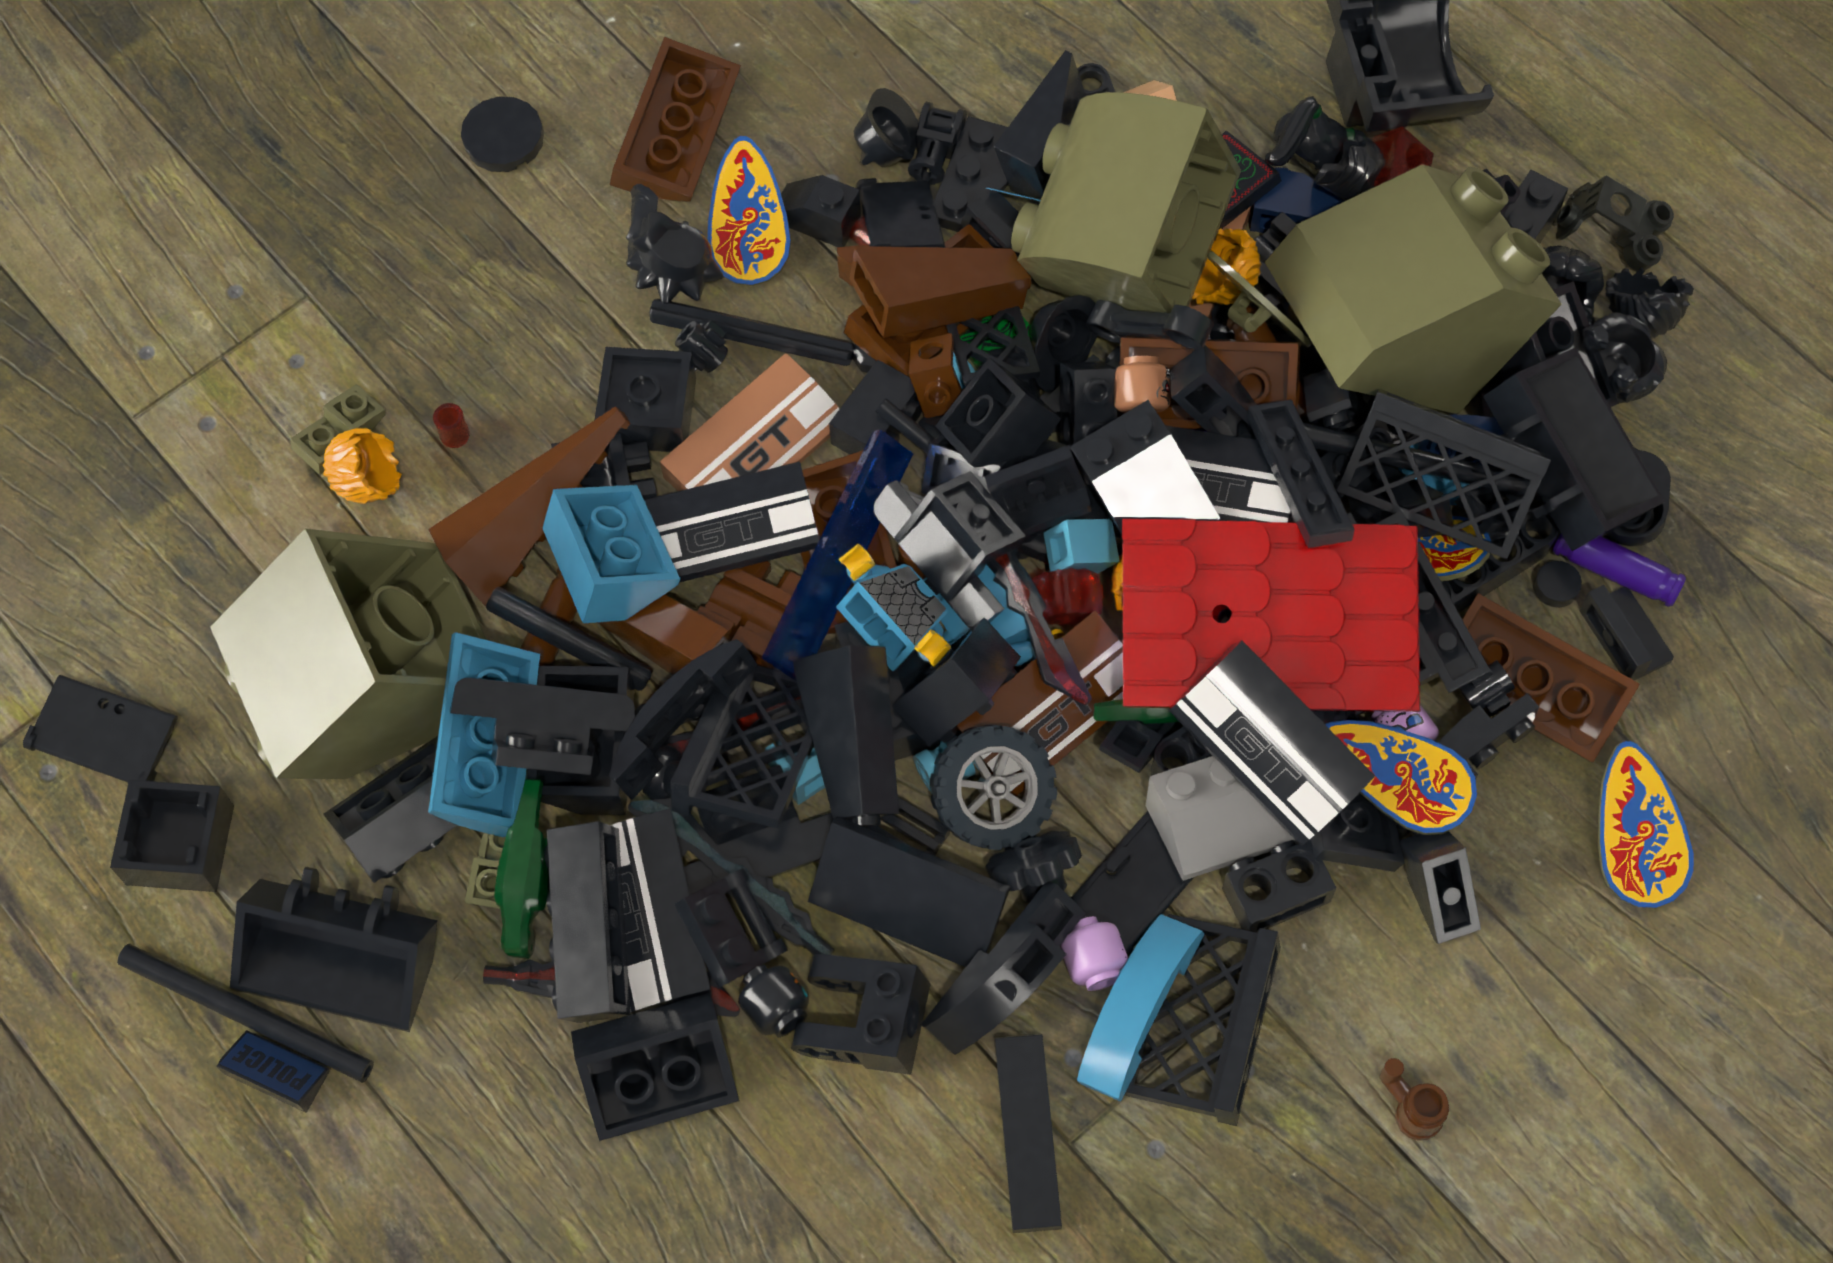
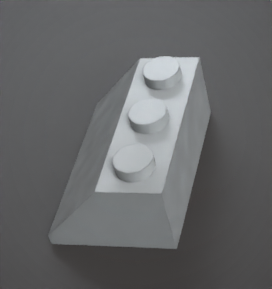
M1214 756L1149 777L1145 806L1183 881L1235 864L1246 858L1271 852L1278 845L1295 840Z

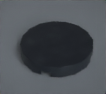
M495 97L482 101L469 111L462 122L461 138L466 153L478 167L491 172H509L516 170V165H520L525 161L528 164L535 159L543 146L544 130L538 112L528 102L515 97Z

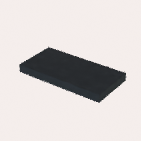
M837 816L831 823L808 902L963 967H967L979 950L987 954L989 953L1011 887Z

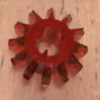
M1072 567L1064 570L1057 569L1052 572H1043L1032 578L1047 606L1042 614L1048 625H1075V623L1082 622L1094 611L1099 615L1102 614L1104 592L1099 574L1086 568L1074 569Z

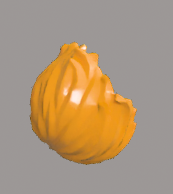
M1219 229L1216 241H1214L1210 251H1213L1253 287L1258 283V277L1261 274V262L1256 241L1243 229ZM1207 258L1192 299H1196L1198 305H1203L1204 302L1228 305L1233 304L1241 292Z
M354 428L344 431L335 436L325 449L324 463L322 465L324 468L323 475L328 478L330 489L347 501L366 504L379 499L385 500L388 498V495H394L396 489L399 490V479L402 474L397 472L396 469L399 461L391 454L394 452V442L383 434L372 432L371 429Z

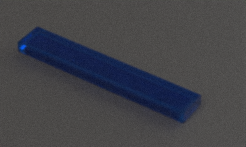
M882 430L872 432L762 656V659L795 681L797 680L793 660L818 653L837 614L838 609L836 606L845 597L852 583L847 574V567L840 562L839 558L857 544H860L867 551L881 523L875 516L874 503L887 484L898 480L900 483L913 456L911 451Z

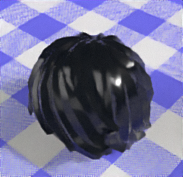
M1624 268L1621 273H1615L1605 283V294L1610 301L1608 308L1612 313L1619 312L1623 315L1635 317L1648 327L1654 339L1658 335H1665L1667 331L1674 329L1684 317L1686 309L1690 305L1688 298L1689 295L1693 294V286L1686 282L1685 278L1677 279L1676 276H1672L1660 286L1657 276L1653 275L1652 272L1643 275L1645 270L1640 268L1632 275L1628 268Z

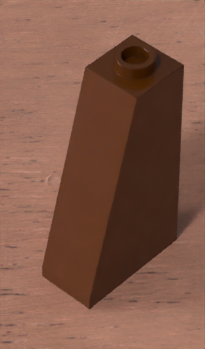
M862 246L854 249L849 278L883 338L958 323L971 318L977 319L995 315L998 311L1015 306L1023 309L1027 290L1031 287V276L1017 261L1018 257L1013 249Z
M665 594L627 620L597 622L672 676L702 654L730 642L727 629Z

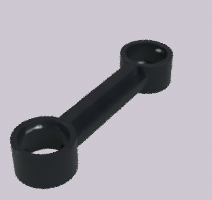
M1097 300L1086 322V327L1096 335L1121 344V337L1124 336L1169 339L1183 347L1200 351L1203 349L1214 327V323L1206 315L1184 305H1174L1170 313L1126 310L1115 303Z

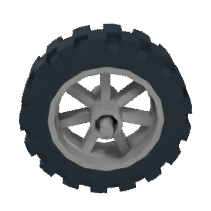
M989 724L964 730V733L958 737L954 736L946 744L947 747L943 753H939L936 757L934 774L931 773L930 786L933 793L930 796L933 808L937 810L938 819L956 838L981 848L1002 850L1005 847L1013 848L1028 837L1033 838L1041 830L1040 826L1043 821L1049 820L1053 812L1050 809L1052 800L1057 798V787H1054V778H1057L1054 765L1049 763L1047 751L1043 746H1039L1029 734L1008 726ZM991 752L1000 753L993 775L989 772L980 757L981 755ZM1011 757L1020 766L1022 772L1003 778L1002 775L1008 758ZM974 762L981 777L978 781L963 780L966 768ZM1025 780V793L1022 800L1009 793L1010 785ZM961 787L978 789L980 794L966 807L962 798ZM988 798H990L992 821L982 820L973 815ZM1006 799L1018 808L1010 816L1001 820L999 800Z

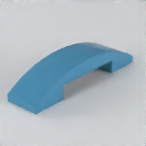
M1162 914L1148 928L1121 970L1098 1017L1077 1077L1079 1084L1121 1102L1142 1060L1138 1052L1177 974H1185L1204 936L1202 930Z

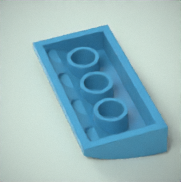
M457 632L452 634L428 813L459 826L499 837H506L507 831L513 825L527 769L495 765L491 757L495 718L450 713L455 685L463 678L537 685L540 654Z

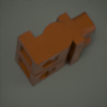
M765 561L725 571L723 574L724 578L713 590L705 607L700 606L697 612L727 629L730 641L738 639L743 643L758 664L757 666L773 669L794 628L797 627L803 617L801 603L807 591V583L803 577L791 571L784 573L776 587L765 582L772 570L771 564Z

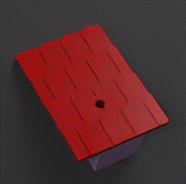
M1122 519L1123 706L1126 708H1171L1232 644L1243 640L1310 710L1421 712L1418 527L1352 524L1355 529L1352 541L1308 548L1296 523L1197 521L1194 519ZM1231 611L1232 615L1229 621L1221 623L1223 616Z

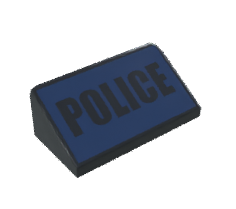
M248 1030L222 1056L216 1066L224 1075L305 1113L309 1110L330 1072L329 1068Z

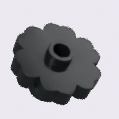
M1050 831L1040 837H1028L1013 848L1005 847L1004 852L991 856L985 867L990 879L1010 886V891L1020 890L1023 901L1030 903L1041 887L1048 881L1057 884L1064 891L1067 883L1063 870L1076 866L1082 857L1077 838L1071 837L1069 831Z

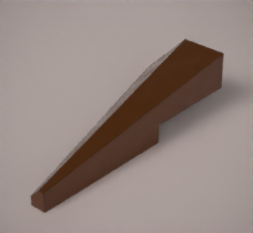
M616 406L428 529L445 563L485 607L492 592L497 587L503 588L511 576L518 577L524 568L521 562L537 541L543 542L546 539L542 527L553 489L583 488L580 482L594 463L601 464L608 454L604 450L620 428L627 429L631 424L626 414Z

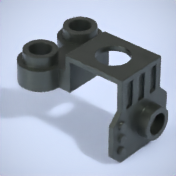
M1605 175L1593 184L1587 182L1570 195L1558 214L1557 223L1559 227L1556 235L1561 240L1576 232L1584 220L1598 213L1620 227L1615 243L1624 248L1623 255L1628 266L1635 271H1638L1640 268L1646 271L1656 265L1661 259L1663 245L1656 236L1670 228L1674 213L1668 203L1657 200L1646 203L1647 199ZM1612 195H1622L1628 201L1629 207L1625 210L1624 216L1618 215L1611 206Z

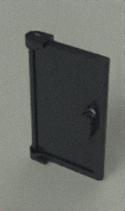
M876 178L861 179L856 183V188L860 190V199L870 242L869 246L946 248L928 181L877 183Z
M59 675L35 726L30 725L23 740V747L31 751L38 750L127 783L129 780L154 781L157 775L155 768L177 722L178 716ZM104 701H109V702H107V703L104 704L103 709H102V708H101V704H102Z
M1147 811L1072 895L1071 899L1085 912L1082 919L1094 916L1097 918L1098 923L1108 922L1114 924L1120 933L1129 957L1134 950V946L1140 941L1152 923L1160 914L1167 910L1193 878L1182 880ZM1107 871L1110 872V873H1113V872L1116 871V874L1110 875V874L1107 873Z

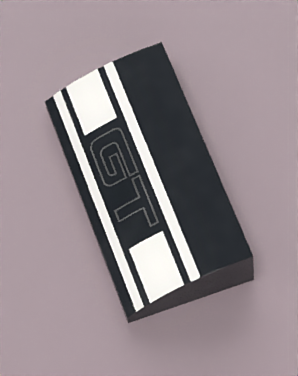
M1165 425L1222 521L1292 522L1293 515L1258 440Z
M800 462L644 500L680 577L679 583L821 548Z
M1243 640L1232 644L1169 709V712L1300 845H1304L1375 777Z
M671 808L610 825L619 828L631 1014L709 992L713 996L706 964L674 903L689 896L690 891Z

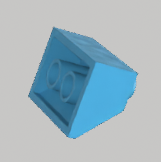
M637 485L553 489L542 529L582 623L627 620L678 586L680 577Z

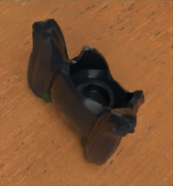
M1314 96L1306 97L1298 103L1292 112L1285 114L1277 121L1274 130V140L1277 142V145L1271 152L1265 155L1264 161L1272 166H1283L1296 153L1304 160L1314 164L1315 169L1319 170L1322 164L1337 163L1342 158L1343 144L1346 140L1363 141L1366 135L1354 128L1343 127L1339 122L1328 117L1322 111L1321 105Z

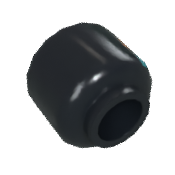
M763 964L751 970L743 978L742 983L745 987L739 995L738 1003L760 1034H775L778 1038H781L794 1031L797 1023L806 1020L808 1014L805 1010L809 1004V997L786 966H774L768 969Z

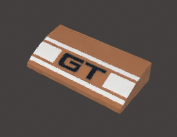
M785 353L660 461L663 478L677 491H682L787 464L802 463L830 438L829 423L839 411V407L817 382Z

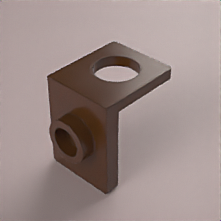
M952 333L910 343L909 376L925 418L944 415L962 393L953 366L954 338ZM940 347L943 349L934 358H920L921 354L930 348Z

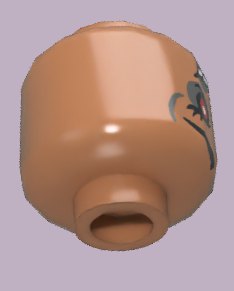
M1131 356L1124 358V364L1116 367L1114 383L1115 408L1122 413H1127L1149 400L1156 412L1168 409L1171 402L1169 368L1160 364L1159 357Z

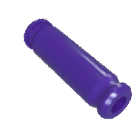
M1560 533L1552 550L1554 555L1559 556L1561 554L1570 562L1652 600L1665 602L1664 605L1667 607L1673 606L1686 580L1684 574L1679 573L1678 575L1673 573L1669 567L1603 537L1571 551L1563 535Z

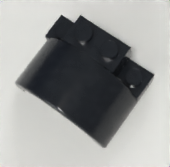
M1326 0L1336 30L1326 58V65L1345 128L1365 125L1366 132L1406 128L1409 122L1480 114L1490 105L1494 97L1491 84L1485 85L1480 93L1468 94L1457 75L1449 36L1450 0Z

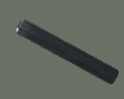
M497 587L492 592L486 604V609L489 612L591 666L629 667L634 687L638 691H642L647 686L652 676L653 669L650 666L501 587Z

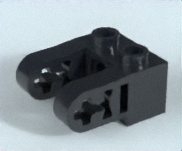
M827 954L813 955L807 981L822 989L863 995L856 1028L799 1022L796 1024L791 1049L811 1058L863 1065L866 1069L911 1075L931 986L919 967L912 964Z

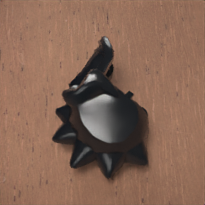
M642 184L634 185L630 191L632 196L631 225L626 239L629 241L626 265L630 269L638 271L636 288L646 289L656 286L663 304H668L680 291L695 301L700 300L705 282L723 278L722 271L712 258V248L709 241L700 230L688 226L689 222L683 221V223H679L667 215L657 212L658 197L654 191Z

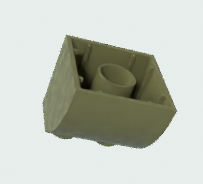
M1124 92L1096 93L1080 99L1070 126L1058 123L1052 129L1047 139L1043 153V170L1045 173L1050 174V178L1040 204L1026 203L1016 218L1011 244L1013 251L1020 254L1017 261L1040 287L1069 296L1078 294L1087 296L1095 303L1097 300H1106L1126 310L1170 313L1174 305L1189 307L1207 261V255L1212 248L1241 173L1237 161L1207 108L1162 97Z

